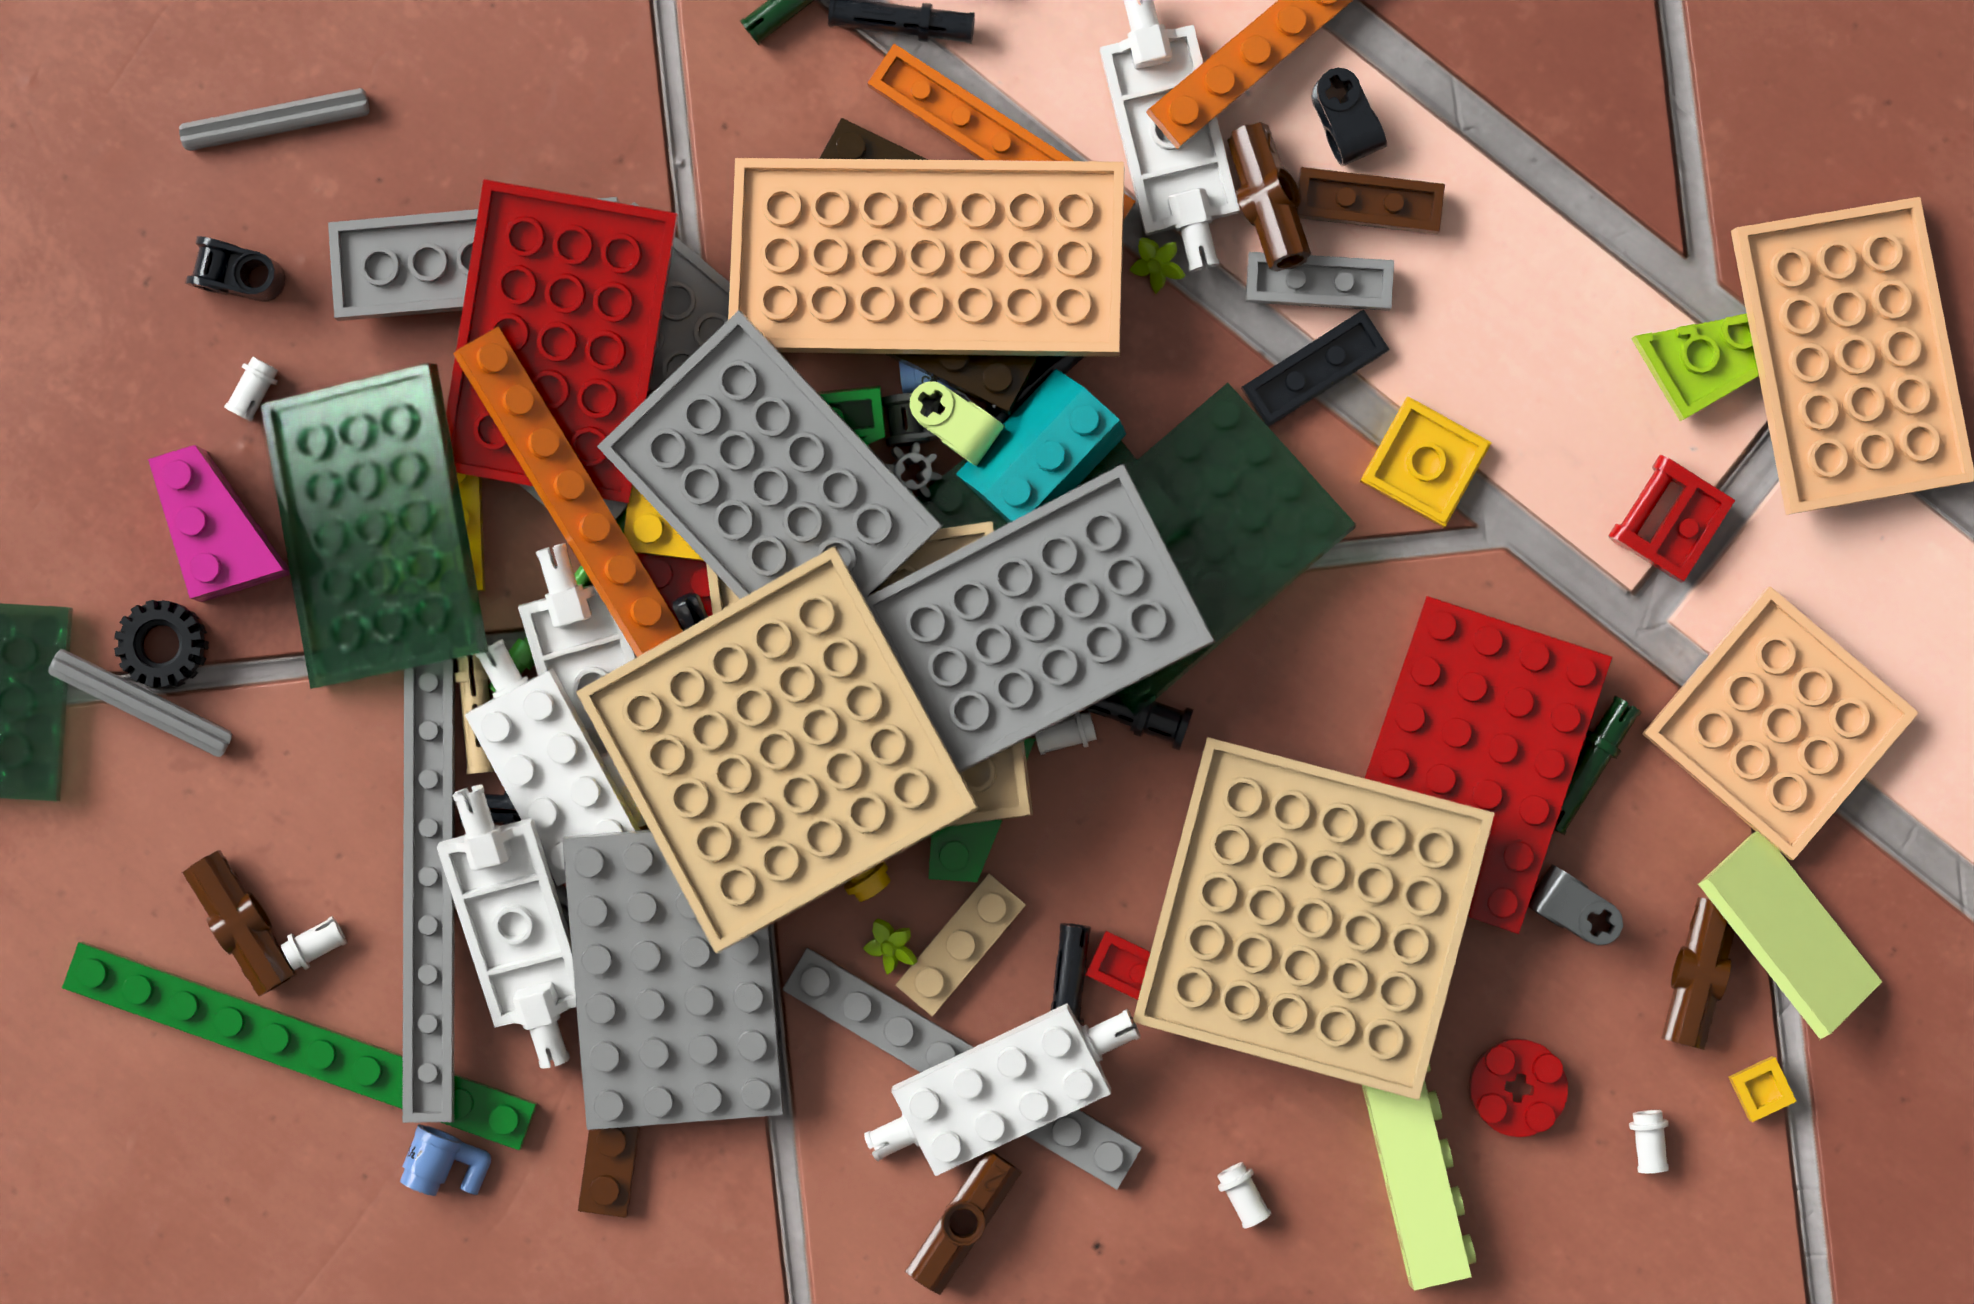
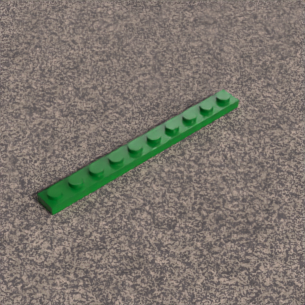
M78 942L62 986L63 989L403 1109V1055L91 944ZM454 1074V1122L440 1123L510 1148L521 1150L538 1103Z

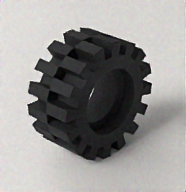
M165 600L146 601V604L143 606L136 605L130 609L132 613L128 617L123 616L119 622L123 626L120 632H115L114 639L118 640V647L114 648L115 656L120 657L121 663L119 665L122 670L128 672L131 675L130 678L136 682L161 689H169L172 686L179 687L185 684L184 681L188 678L193 679L198 674L196 670L199 665L204 666L207 659L203 657L204 650H209V641H206L204 638V634L207 631L205 626L197 620L199 617L194 612L186 609L185 606ZM157 626H168L176 632L179 638L178 652L173 659L166 663H155L148 658L144 651L145 637L151 629Z

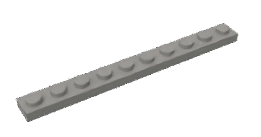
M453 633L404 634L403 1123L454 1122L455 903L436 848L439 842L455 838V801L453 799V794L455 793V635Z

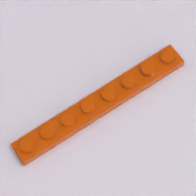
M497 327L455 351L453 355L635 655L638 657L683 632L500 328Z

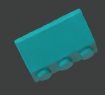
M1055 369L1003 424L1005 427L979 464L975 466L967 461L956 475L1009 524L1074 490L1127 433L1120 419L1087 389Z

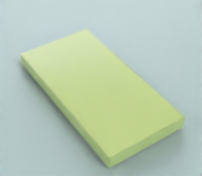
M1759 832L1751 834L1698 884L1819 1039L1830 1035L1882 983V980L1781 852Z

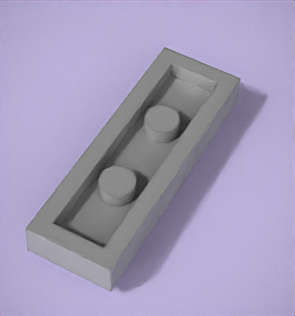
M1249 252L1245 301L1247 303L1390 311L1392 308L1394 260L1310 255L1306 259V263L1294 269L1276 272L1269 269L1264 253Z

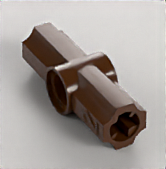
M1262 122L1243 125L1232 131V135L1227 139L1242 185L1237 190L1239 206L1246 219L1256 227L1269 269L1276 272L1294 269L1306 263V259L1311 255L1296 209L1301 204L1300 191L1292 175L1282 167L1269 125Z
M217 850L202 858L182 872L209 915L207 923L214 937L228 954H233L243 974L251 983L253 990H255L258 996H262L297 974L270 931L272 925L263 907L252 893L245 891L221 850Z
M1697 898L1686 945L1680 948L1676 957L1671 977V988L1674 991L1661 1039L1702 1050L1705 1049L1706 1042L1708 1041L1716 1003L1722 999L1729 981L1731 959L1728 956L1735 933L1734 929L1709 899Z
M993 1151L984 1153L953 1200L946 1206L943 1215L905 1272L927 1289L941 1295L974 1244L982 1237L986 1226L1022 1174V1171ZM959 1209L972 1211L978 1219L977 1227L968 1234L955 1232L950 1225V1217L955 1211Z

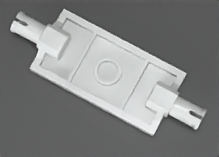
M1124 0L1131 32L1127 34V39L1119 43L1100 47V55L1145 236L1173 229L1181 231L1189 263V272L1202 270L1203 264L1199 250L1202 251L1206 269L1216 267L1220 262L1217 259L1209 223L1213 222L1214 219L1239 214L1240 211L1217 117L1176 149L1146 113L1151 106L1203 64L1194 24L1177 29H1165L1164 24H1159L1153 0H1140L1141 5L1138 4L1137 0Z
M562 543L553 547L558 566L554 564L549 547L538 550L536 555L539 558L549 593L545 594L543 599L518 606L538 676L552 668L554 669L639 827L644 826L646 822L576 693V691L635 659L636 655L593 584L585 587L582 584L577 585L567 552V544Z
M502 638L475 653L496 689L493 693L494 698L465 714V717L521 820L533 817L551 876L558 887L566 883L562 841L564 836L639 831L640 828L554 669L552 668L532 679H528L527 675L522 677Z
M483 785L472 786L473 791L470 793L468 788L461 789L453 794V799L456 801L466 834L441 841L436 848L494 1027L511 1023L523 1025L524 1029L530 1031L540 1068H550L551 1060L554 1061L555 1066L567 1062L570 1056L566 1051L557 1020L561 1017L560 1014L576 1007L571 936L534 819L532 817L502 826L494 825L485 798Z
M1067 1003L893 1085L891 1092L902 1111V1117L873 1131L864 1133L869 1149L873 1147L875 1149L872 1152L873 1157L876 1161H880L883 1157L915 1143L917 1146H920L932 1171L937 1176L1110 1095L1111 1087L1099 1061L1103 1059L1102 1054L1134 1039L1141 1038L1136 1023L1131 1022V1019H1133L1132 1015L1126 1009L1121 1014L1089 1028L1087 1025L1081 1026Z

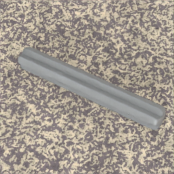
M358 88L182 123L179 126V135L183 147L191 151L366 116L369 114L370 107L366 92Z
M60 649L55 654L49 666L48 672L50 675L216 757H221L225 753L232 739V733L229 730L64 649Z

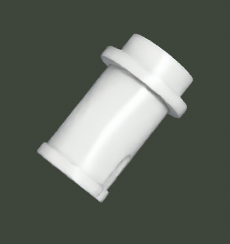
M255 357L251 358L249 364L244 363L242 365L245 372L230 400L224 406L231 412L251 422L271 383L276 385L278 382L274 379L278 370Z
M1090 711L1085 713L1078 712L1074 716H1070L1035 734L1041 755L1083 743L1084 748L1089 747V741L1097 740Z
M331 916L328 920L296 937L292 933L287 935L288 941L281 944V948L294 970L301 966L306 970L310 968L309 962L341 945L347 944V941L338 922Z
M1644 1110L1633 1113L1634 1121L1629 1123V1129L1635 1130L1638 1172L1660 1173L1668 1171L1669 1164L1667 1163L1664 1128L1669 1126L1668 1120L1663 1119L1661 1110Z
M1240 1162L1217 1175L1221 1182L1218 1185V1189L1220 1192H1226L1242 1221L1243 1228L1246 1229L1262 1222L1272 1213L1267 1208L1251 1178L1254 1174L1251 1168L1246 1169L1244 1163Z

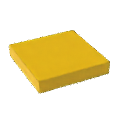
M1407 396L1359 482L1445 528L1492 442Z

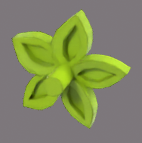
M1145 237L1139 239L1138 251L1141 258L1131 266L1129 271L1138 276H1146L1150 273V284L1155 294L1165 285L1166 277L1170 279H1183L1186 276L1180 266L1170 261L1177 253L1176 242L1166 243L1159 248V245L1154 240Z
M877 918L873 923L872 932L874 938L863 947V950L872 956L883 955V966L887 975L897 967L898 960L909 965L916 964L918 960L913 952L906 946H903L911 938L910 928H899L894 932V928L888 922Z

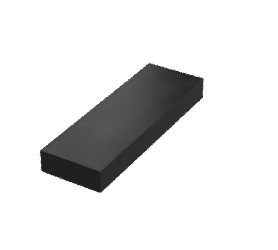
M1363 309L1242 386L1241 390L1265 427L1269 428L1384 355L1390 349Z

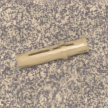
M484 626L453 629L458 672L454 673V683H459L462 727L467 761L466 774L494 772L495 770L483 748L478 746L477 737L465 717L466 713L475 709V704L478 707L490 701L488 680L490 678L479 658L475 655L477 651L485 647ZM470 654H473L476 696L473 695Z

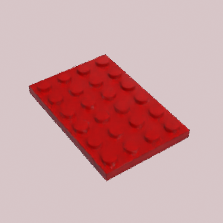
M483 179L456 351L499 327L601 497L607 500L630 503L633 484L597 446L649 397L679 213ZM455 358L437 470L533 486Z
M1426 596L1364 779L1494 813L1467 917L1519 935L1613 657Z

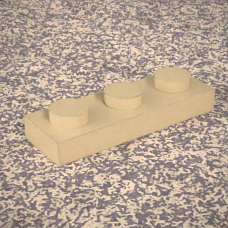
M988 874L917 958L918 962L906 971L895 986L928 1014L933 1016L1026 904L991 874Z

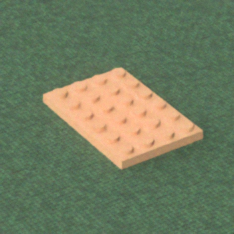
M1921 197L1736 227L1731 230L1786 515L1974 482V466Z

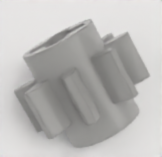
M914 442L910 447L909 454L906 455L903 454L900 448L895 446L891 449V453L896 461L892 465H885L911 492L917 490L924 499L930 497V491L926 484L929 481L940 480L942 475L932 472L930 465L937 458L936 453L927 457L919 454V442ZM903 461L908 465L917 463L920 466L921 471L916 475L919 481L918 484L913 480L904 482L901 479L900 474L905 471V467L902 464Z

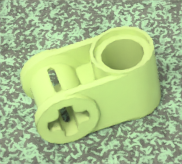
M938 382L920 384L910 397V409L919 424L939 437L942 443L975 466L979 464L1005 427L1000 421L970 401L967 402ZM938 394L942 395L940 403L945 409L941 415L932 412L928 417L923 416L926 409L921 403L922 399L925 397L934 399Z

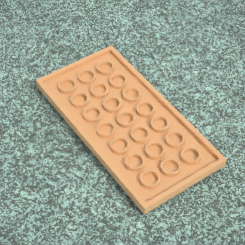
M735 158L728 320L738 310L741 311L779 352L1120 357L1124 162Z

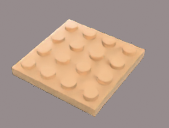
M1769 586L1766 587L1642 734L1751 828L1765 837L1789 860H1794L1919 712Z

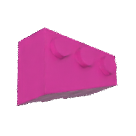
M192 445L148 459L190 599L204 602L293 574L206 450Z

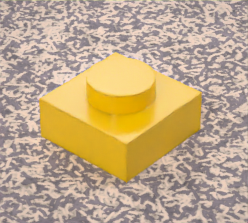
M1771 1056L1728 1077L1750 1122L1757 1121L1797 1102L1776 1057Z

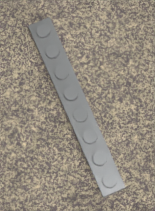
M810 948L806 949L782 989L919 1072H923L974 1048L971 1044ZM1079 1109L1025 1134L1116 1190L1142 1148Z

